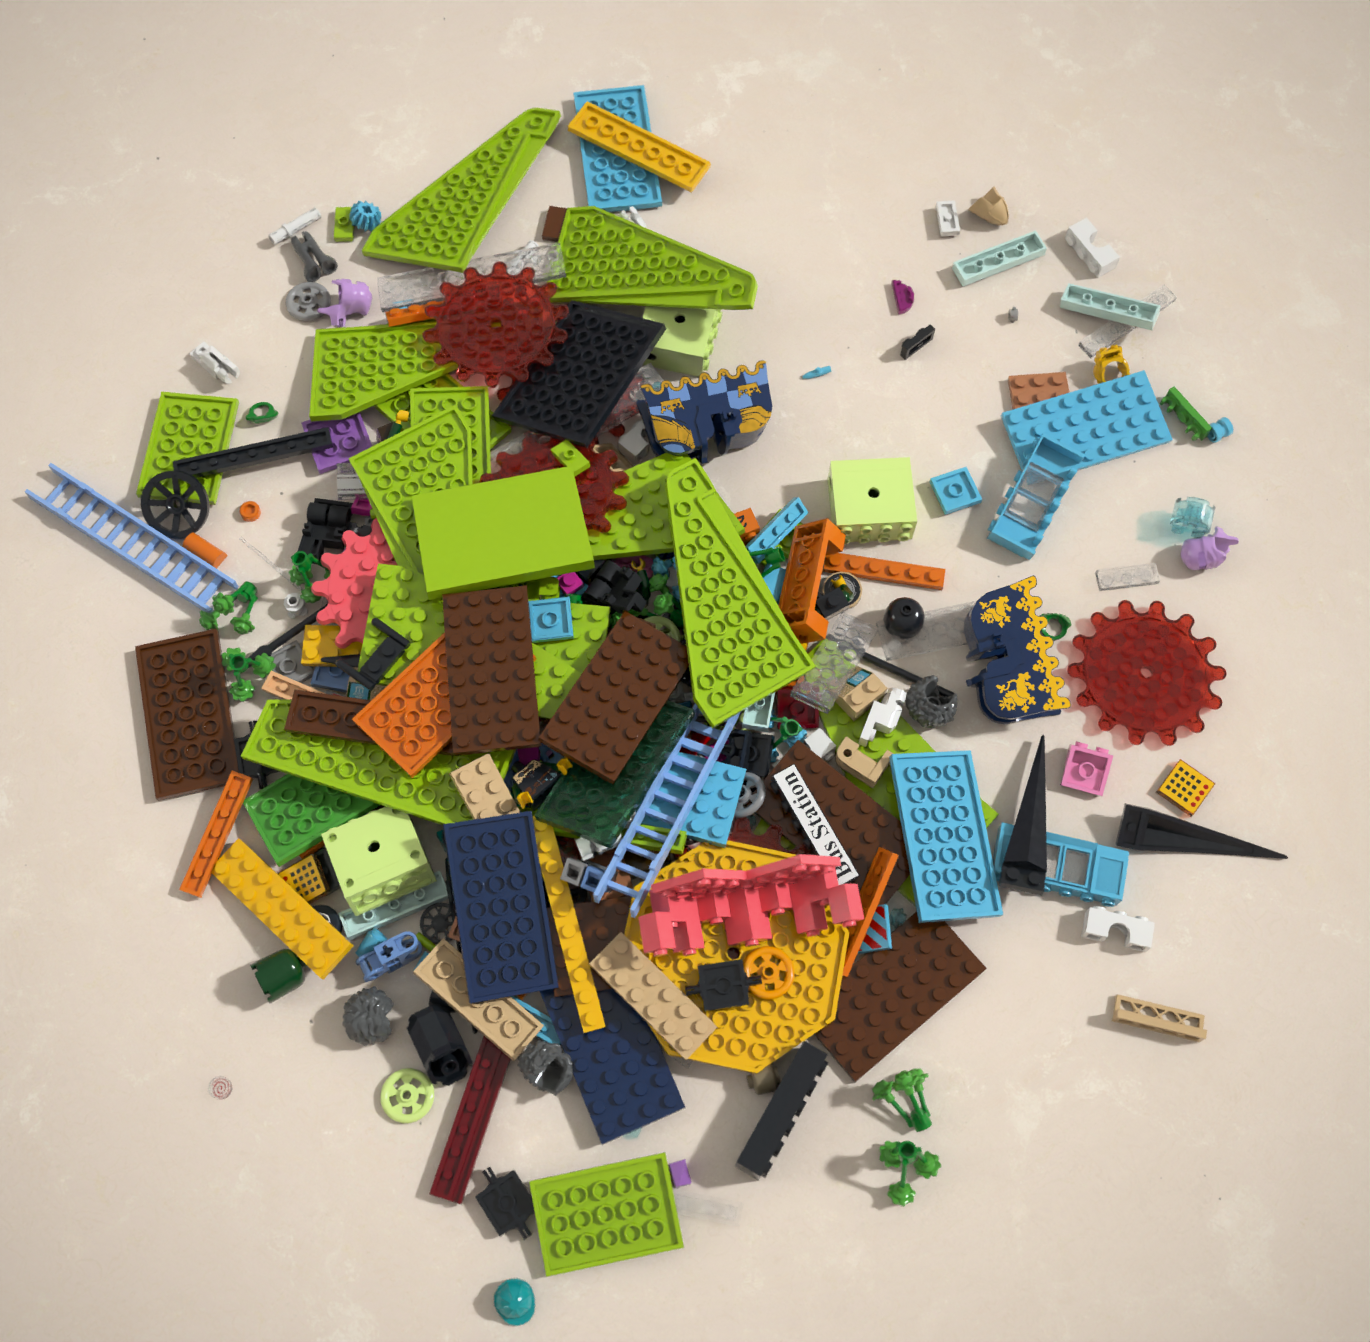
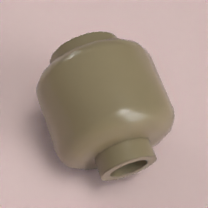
M772 1064L764 1067L758 1073H750V1075L746 1076L749 1089L754 1088L755 1093L758 1095L776 1091L778 1084L781 1083L777 1066L773 1067Z

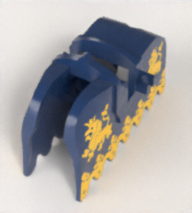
M1034 575L1014 584L987 592L976 601L964 620L965 639L970 649L968 655H966V660L972 662L997 656V659L990 661L986 668L981 670L977 676L966 680L967 687L976 688L977 700L982 713L989 720L999 724H1010L1038 717L1060 715L1061 709L1071 707V702L1067 697H1060L1057 694V691L1065 685V681L1062 677L1052 675V670L1058 667L1059 660L1055 656H1048L1046 654L1047 649L1053 646L1054 641L1049 636L1041 635V630L1047 627L1048 620L1044 616H1037L1035 614V610L1042 606L1043 601L1038 596L1030 595V590L1037 585V579Z

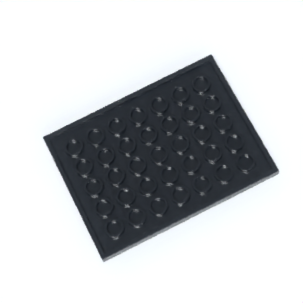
M572 300L493 413L494 420L561 441L567 440L571 444L588 448L665 332V324Z

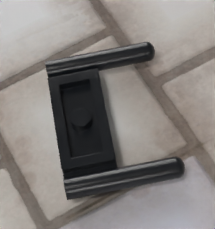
M373 618L371 624L389 637L360 668V671L358 672L342 659L336 661L338 668L370 691L375 688L376 684L403 655L405 649L411 645L409 640L378 618Z

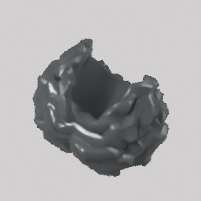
M934 675L924 677L922 681L918 680L915 684H912L905 700L909 716L926 728L946 726L948 722L954 720L953 717L957 712V694L955 693L949 697H939V691L936 688L938 678Z
M375 986L369 989L363 988L361 992L358 991L357 994L351 995L348 1002L345 1003V1014H343L344 1021L342 1024L350 1040H355V1042L367 1046L369 1044L374 1045L376 1041L384 1042L391 1035L390 1022L385 1015L391 1011L394 1003H392L391 998L385 995L384 991L377 990Z
M537 1040L536 1043H529L526 1050L518 1057V1067L524 1073V1078L529 1079V1083H532L538 1090H547V1092L556 1096L572 1080L573 1063L567 1053H562V1048L559 1044Z

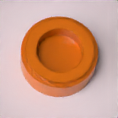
M253 501L243 503L239 510L242 518L248 522L257 520L261 515L258 504Z

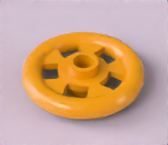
M758 947L751 951L743 962L747 977H751L753 973L761 975L759 980H762V984L749 986L748 989L758 998L767 1000L779 998L787 993L793 984L794 967L792 961L785 952L776 947ZM772 956L780 960L778 966L770 961ZM758 957H761L764 962L757 967L753 962ZM765 969H771L772 975L767 976L765 974ZM779 971L786 972L784 981L778 980ZM774 983L775 990H765V984Z

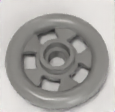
M304 282L296 285L289 291L286 297L288 312L294 318L301 321H312L322 317L324 314L312 309L316 305H319L320 308L330 307L331 303L328 290L315 282ZM311 289V292L303 294L304 290ZM320 293L323 298L317 299L316 294ZM295 297H299V303L293 302ZM300 307L306 310L305 313L298 311Z
M746 772L744 780L747 781V785H742L734 814L736 819L752 815L764 802L766 795L764 782L754 773ZM757 787V793L752 795L751 788ZM749 801H752V804L750 806H748L747 808L743 807V805L747 804Z

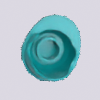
M519 1278L505 1280L498 1286L494 1294V1306L501 1318L509 1325H524L531 1319L535 1310V1298L532 1287L526 1281Z

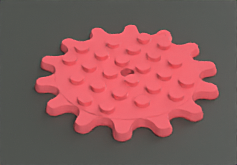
M377 518L372 521V531L367 536L360 537L351 530L343 533L342 541L346 546L345 551L338 555L324 553L321 556L320 562L322 566L329 569L330 576L326 580L314 582L311 587V591L315 596H323L328 600L327 607L318 612L316 620L321 625L330 623L339 625L340 632L335 638V645L340 649L347 648L353 642L363 644L378 564L397 565Z

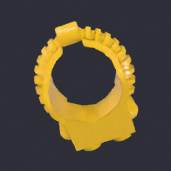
M1117 344L1111 345V348L1103 347L1096 351V357L1094 358L1096 364L1093 374L1099 384L1106 382L1104 378L1105 367L1112 361L1117 362L1118 370L1122 373L1121 377L1130 375L1129 365H1127V361L1123 358L1122 347Z

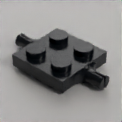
M256 720L249 722L251 733L257 723ZM251 733L245 737L234 739L239 773L252 778H258L259 789L268 786L266 776L281 771L245 760L241 757Z
M740 959L698 966V985L685 986L686 996L700 994L704 1004V1011L707 1012L749 1005V986L762 984V980H759L761 975L747 977L743 961Z
M488 1167L487 1170L491 1177L486 1170L482 1173L489 1184L484 1191L475 1196L499 1237L517 1228L523 1239H527L528 1237L525 1232L529 1237L532 1233L525 1222L535 1213L532 1197L515 1170H512L503 1177L497 1178L491 1167Z

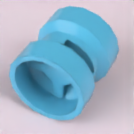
M1223 417L1217 420L1216 423L1209 424L1212 429L1207 437L1211 442L1216 443L1222 437L1232 435L1234 430L1232 423L1228 418Z

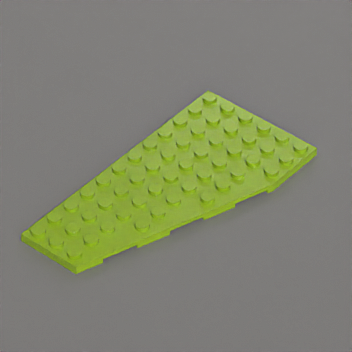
M267 700L241 757L245 760L443 825L473 820L449 773L489 753L504 781L516 749L459 756L437 754L421 771L411 778L378 745L286 732L284 728L292 700Z

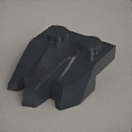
M734 729L728 737L729 744H725L720 752L726 756V760L721 762L745 768L746 772L766 778L769 773L775 736Z

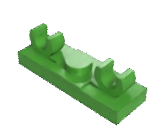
M1175 386L1170 388L1166 396L1161 400L1160 405L1169 404L1166 412L1170 413L1173 410L1176 412L1179 420L1187 426L1185 433L1189 431L1195 433L1192 437L1193 441L1198 438L1201 441L1207 438L1212 427Z

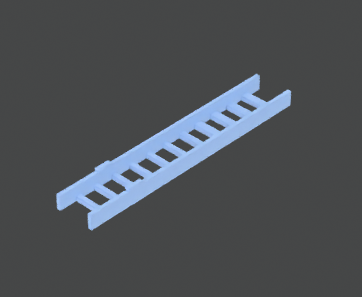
M52 463L48 465L52 472L64 480L47 499H42L28 489L25 491L31 500L205 612H213V609L206 605V603L223 582L236 590L239 587L235 580ZM69 484L78 488L76 493L62 508H56L51 505ZM84 493L94 498L76 519L66 514ZM99 503H102L109 509L91 529L82 525L81 523ZM116 512L124 519L106 539L96 534ZM129 522L139 527L121 549L112 544ZM147 532L154 538L135 559L127 554L139 538ZM160 542L169 546L151 568L143 564ZM177 552L183 555L184 558L167 578L159 574ZM194 562L200 567L181 589L174 583L190 564ZM208 572L214 575L215 578L198 598L190 594Z
M696 703L694 704L593 894L596 903L600 902L607 887L635 898L630 908L631 917L636 918L651 885L654 883L741 712L724 722L726 725L723 731L696 722L698 715L702 713ZM690 730L716 739L717 742L714 748L688 739L687 736ZM681 747H684L709 758L705 765L679 756L678 753ZM672 764L700 774L696 783L668 773ZM665 780L689 789L691 792L685 801L658 790ZM656 797L682 807L677 819L650 809L649 807L654 798ZM645 815L673 825L668 837L641 827L640 824ZM636 832L664 843L659 854L630 844ZM626 851L652 860L649 866V873L622 863L621 860ZM619 869L644 879L645 881L640 891L638 892L611 881L616 870Z

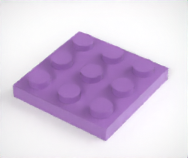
M360 412L342 420H307L301 422L304 432L329 427L333 448L312 452L319 474L350 464L348 458L372 447Z

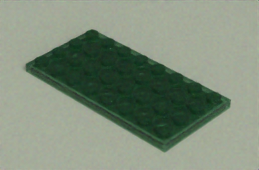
M667 700L614 784L570 761L573 767L567 769L568 773L566 775L562 774L535 814L536 820L611 849L694 718V709Z

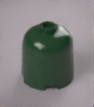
M282 949L251 963L250 967L252 970L257 969V972L254 973L264 995L270 994V997L267 998L270 1004L304 983L306 976L304 968L307 965L292 950Z

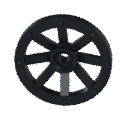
M172 470L159 473L151 478L143 489L141 510L144 519L149 526L168 538H185L190 533H196L203 527L209 515V498L204 486L194 476L186 472ZM167 478H172L174 494L160 482ZM179 479L191 485L183 495L181 494ZM153 489L159 490L167 499H150ZM196 491L200 503L188 502L187 499ZM177 501L180 502V507L177 506ZM150 506H166V510L157 518H154ZM187 508L200 510L197 521L193 519ZM181 513L190 525V528L179 531ZM174 514L172 530L160 524L169 515Z

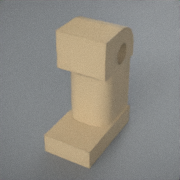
M845 737L838 747L835 757L836 764L873 789L889 766V757L893 753L887 750L880 761L876 762L858 750L859 744Z

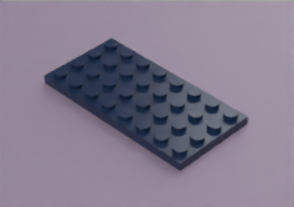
M532 811L443 824L469 1003L559 988Z
M554 989L542 990L540 994L564 1053H567L571 1058L574 1078L602 1145L686 1108L653 1031L647 1022L614 989L596 991L606 1027L583 1033L574 995L555 997Z

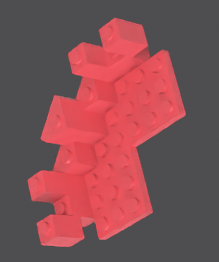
M799 854L747 871L700 869L651 885L652 890H649L653 913L638 917L644 953H653L655 957L667 955V950L673 949V953H683V956L695 955L696 950L705 948L701 924L710 922V925H717L723 923V921L728 946L745 944V947L756 946L759 944L758 942L772 939L768 914L771 913L772 916L782 915L785 913L784 911L789 910L794 912L797 934H807V937H815L820 935V931L828 929L824 906L830 905L833 924H842L843 928L856 926L857 921L864 920L858 884H838L835 867L841 866L840 857Z

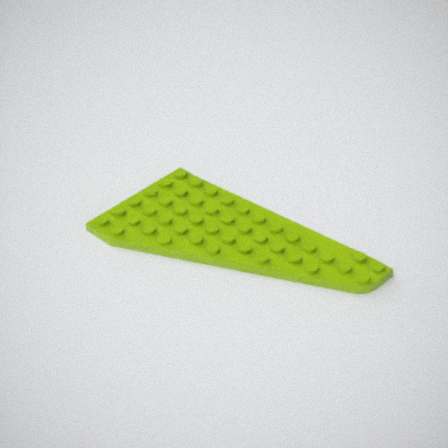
M531 108L524 111L375 227L362 249L363 255L464 273L474 253L556 128L561 118L560 111L544 108Z
M598 207L567 208L543 300L545 303H570L573 300L591 304L748 310L754 307L758 284L753 274Z
M456 404L348 458L360 479L397 565L412 567L423 575L412 496L473 484L472 433Z
M694 458L673 469L667 477L665 487L693 700L713 729L814 670L816 665L794 635L716 495V490L698 460Z

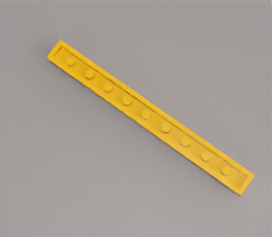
M546 812L532 816L540 868L583 1033L605 1028L568 882L560 879L564 867L550 814Z

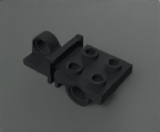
M315 498L314 503L310 502L307 508V523H304L305 529H302L303 536L298 551H303L307 555L312 553L315 558L320 560L324 554V547L344 550L345 544L342 541V535L347 531L349 522H351L353 515L351 507L353 503Z
M606 560L581 597L585 602L608 606L621 614L623 613L622 610L629 611L630 609L641 612L647 604L644 598L636 591L640 582H642L640 576L629 567L623 566L621 568L610 560Z

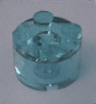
M1187 497L1183 501H1181V498L1176 499L1170 521L1171 531L1176 534L1186 532L1190 533L1194 538H1201L1211 530L1215 506L1210 507L1209 501L1196 497Z

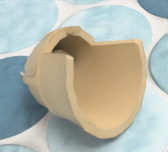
M995 186L968 209V211L991 224L1006 225L1009 220L1008 206L1004 197L998 193Z

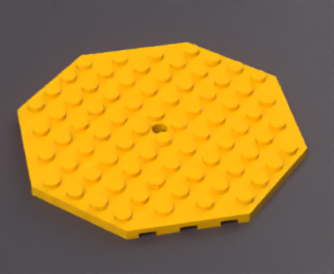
M727 840L726 848L704 842L679 857L673 863L662 868L653 884L700 869L747 871L796 855ZM644 881L634 886V890L639 892ZM648 892L636 918L631 917L629 909L624 935L685 995V986L698 985V966L733 961L727 954L728 949L731 947L739 950V957L734 960L742 959L744 962L746 956L754 949L762 946H772L785 952L792 961L794 967L793 984L787 993L776 999H761L748 990L749 1005L705 1012L700 994L688 995L687 997L717 1026L688 1060L758 1073L764 1067L770 1065L835 1020L849 931L847 928H843L842 924H833L830 905L824 906L828 929L820 931L819 936L807 937V934H797L794 912L789 910L784 911L785 913L782 915L772 916L771 913L768 914L772 939L758 942L759 944L756 946L745 947V944L728 946L724 921L717 925H710L709 922L701 924L705 948L696 950L695 955L683 956V953H673V949L667 950V955L657 957L653 953H644L638 918L639 916L653 913L650 893ZM633 897L631 899L630 908L635 900V898ZM775 956L771 957L770 961L778 966L780 960ZM758 957L753 963L759 967L764 960ZM769 968L765 969V974L771 976L772 970ZM779 971L778 980L784 981L786 972ZM774 983L765 984V990H775ZM649 1025L654 1035L666 1051L667 1055L682 1058Z

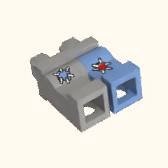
M567 858L560 879L595 892L607 867L590 860L583 862L582 858L581 861ZM618 871L615 872L611 881L615 882ZM607 887L605 892L611 893L612 889Z

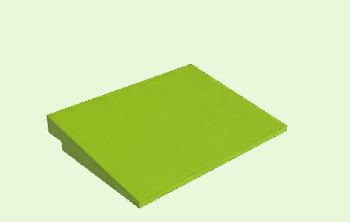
M572 466L412 496L425 585L429 600L442 598V594L479 591L595 568Z

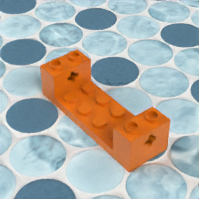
M828 518L795 526L778 606L801 644L825 640L829 621L814 609L825 556L843 552L846 534L842 533Z

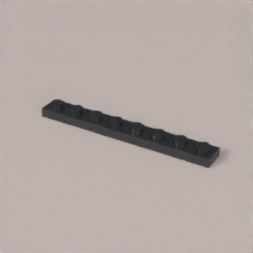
M329 427L172 462L174 470L183 471L198 478L333 448Z

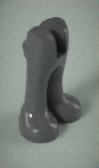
M307 231L302 232L305 240L302 244L296 236L291 238L294 250L305 264L304 277L308 282H316L321 276L320 268L309 255L310 252L314 254L325 274L329 275L337 270L338 264L335 259L325 255L315 239Z

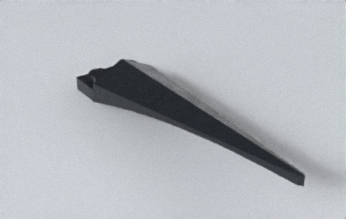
M1044 735L1041 736L1002 863L999 881L1000 887L1041 896L1044 893L1047 872Z
M1127 803L1124 804L1116 839L1117 846L1134 850L1288 858L1285 854L1171 815Z

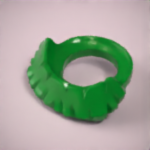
M259 402L250 408L249 414L245 418L254 423H264L275 419L279 413L274 410L270 403ZM260 406H267L269 408V411L263 416H257L254 414V410Z
M1047 613L1040 615L1046 617L1048 622L1050 619L1059 621L1062 631L1058 636L1049 635L1046 632V628L1041 630L1044 636H1049L1053 640L1063 638L1067 633V629L1072 625L1069 617L1062 614Z

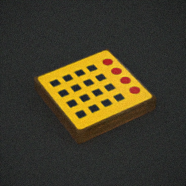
M1179 759L1156 793L1192 817L1216 783Z
M312 853L278 873L309 904L331 893L317 854Z

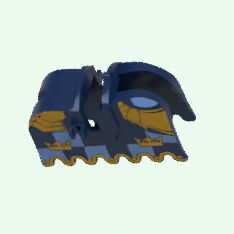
M764 360L756 363L755 371L753 372L749 371L747 366L739 365L734 376L730 375L727 369L722 368L717 373V379H712L706 372L701 373L698 377V383H693L688 376H683L679 381V387H674L669 380H664L660 384L659 391H655L650 384H643L641 391L645 400H638L636 402L651 449L656 456L666 452L677 456L688 454L691 459L696 458L701 464L708 463L707 440L711 439L712 436L721 455L727 454L729 449L750 446L763 433L772 412L767 366Z

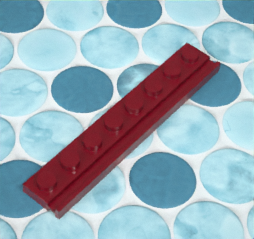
M483 1036L429 1193L432 1196L462 1205L511 1060L485 1036Z

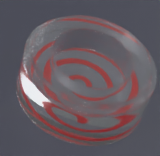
M217 1076L210 1081L208 1092L217 1100L226 1099L232 1092V1083L224 1076Z

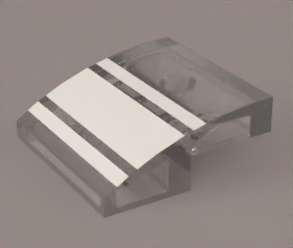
M337 463L338 500L368 499L350 463Z

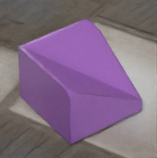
M686 1159L669 1164L674 1188L677 1189L691 1184Z

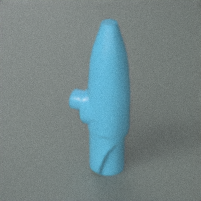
M817 367L802 377L803 379L822 376L832 372L831 367Z

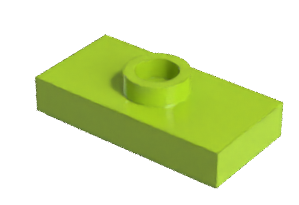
M336 207L335 242L354 241V226L351 220H349L351 207Z
M567 440L551 449L553 456L564 467L572 466L574 476L591 467L590 462Z

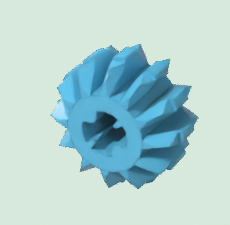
M365 200L364 203L358 201L357 204H353L349 220H351L353 226H357L358 230L363 229L366 232L367 229L373 231L380 224L382 216L379 207L374 206L373 203L369 204Z

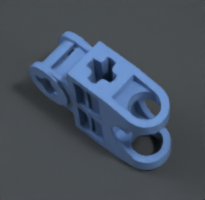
M406 931L373 947L374 951L362 955L355 962L357 966L361 967L365 975L364 981L369 982L386 972L390 974L417 959L421 955L423 948L416 935ZM407 936L413 937V938L406 939V940L402 941V940H403L405 937H407ZM418 946V951L415 954H410Z

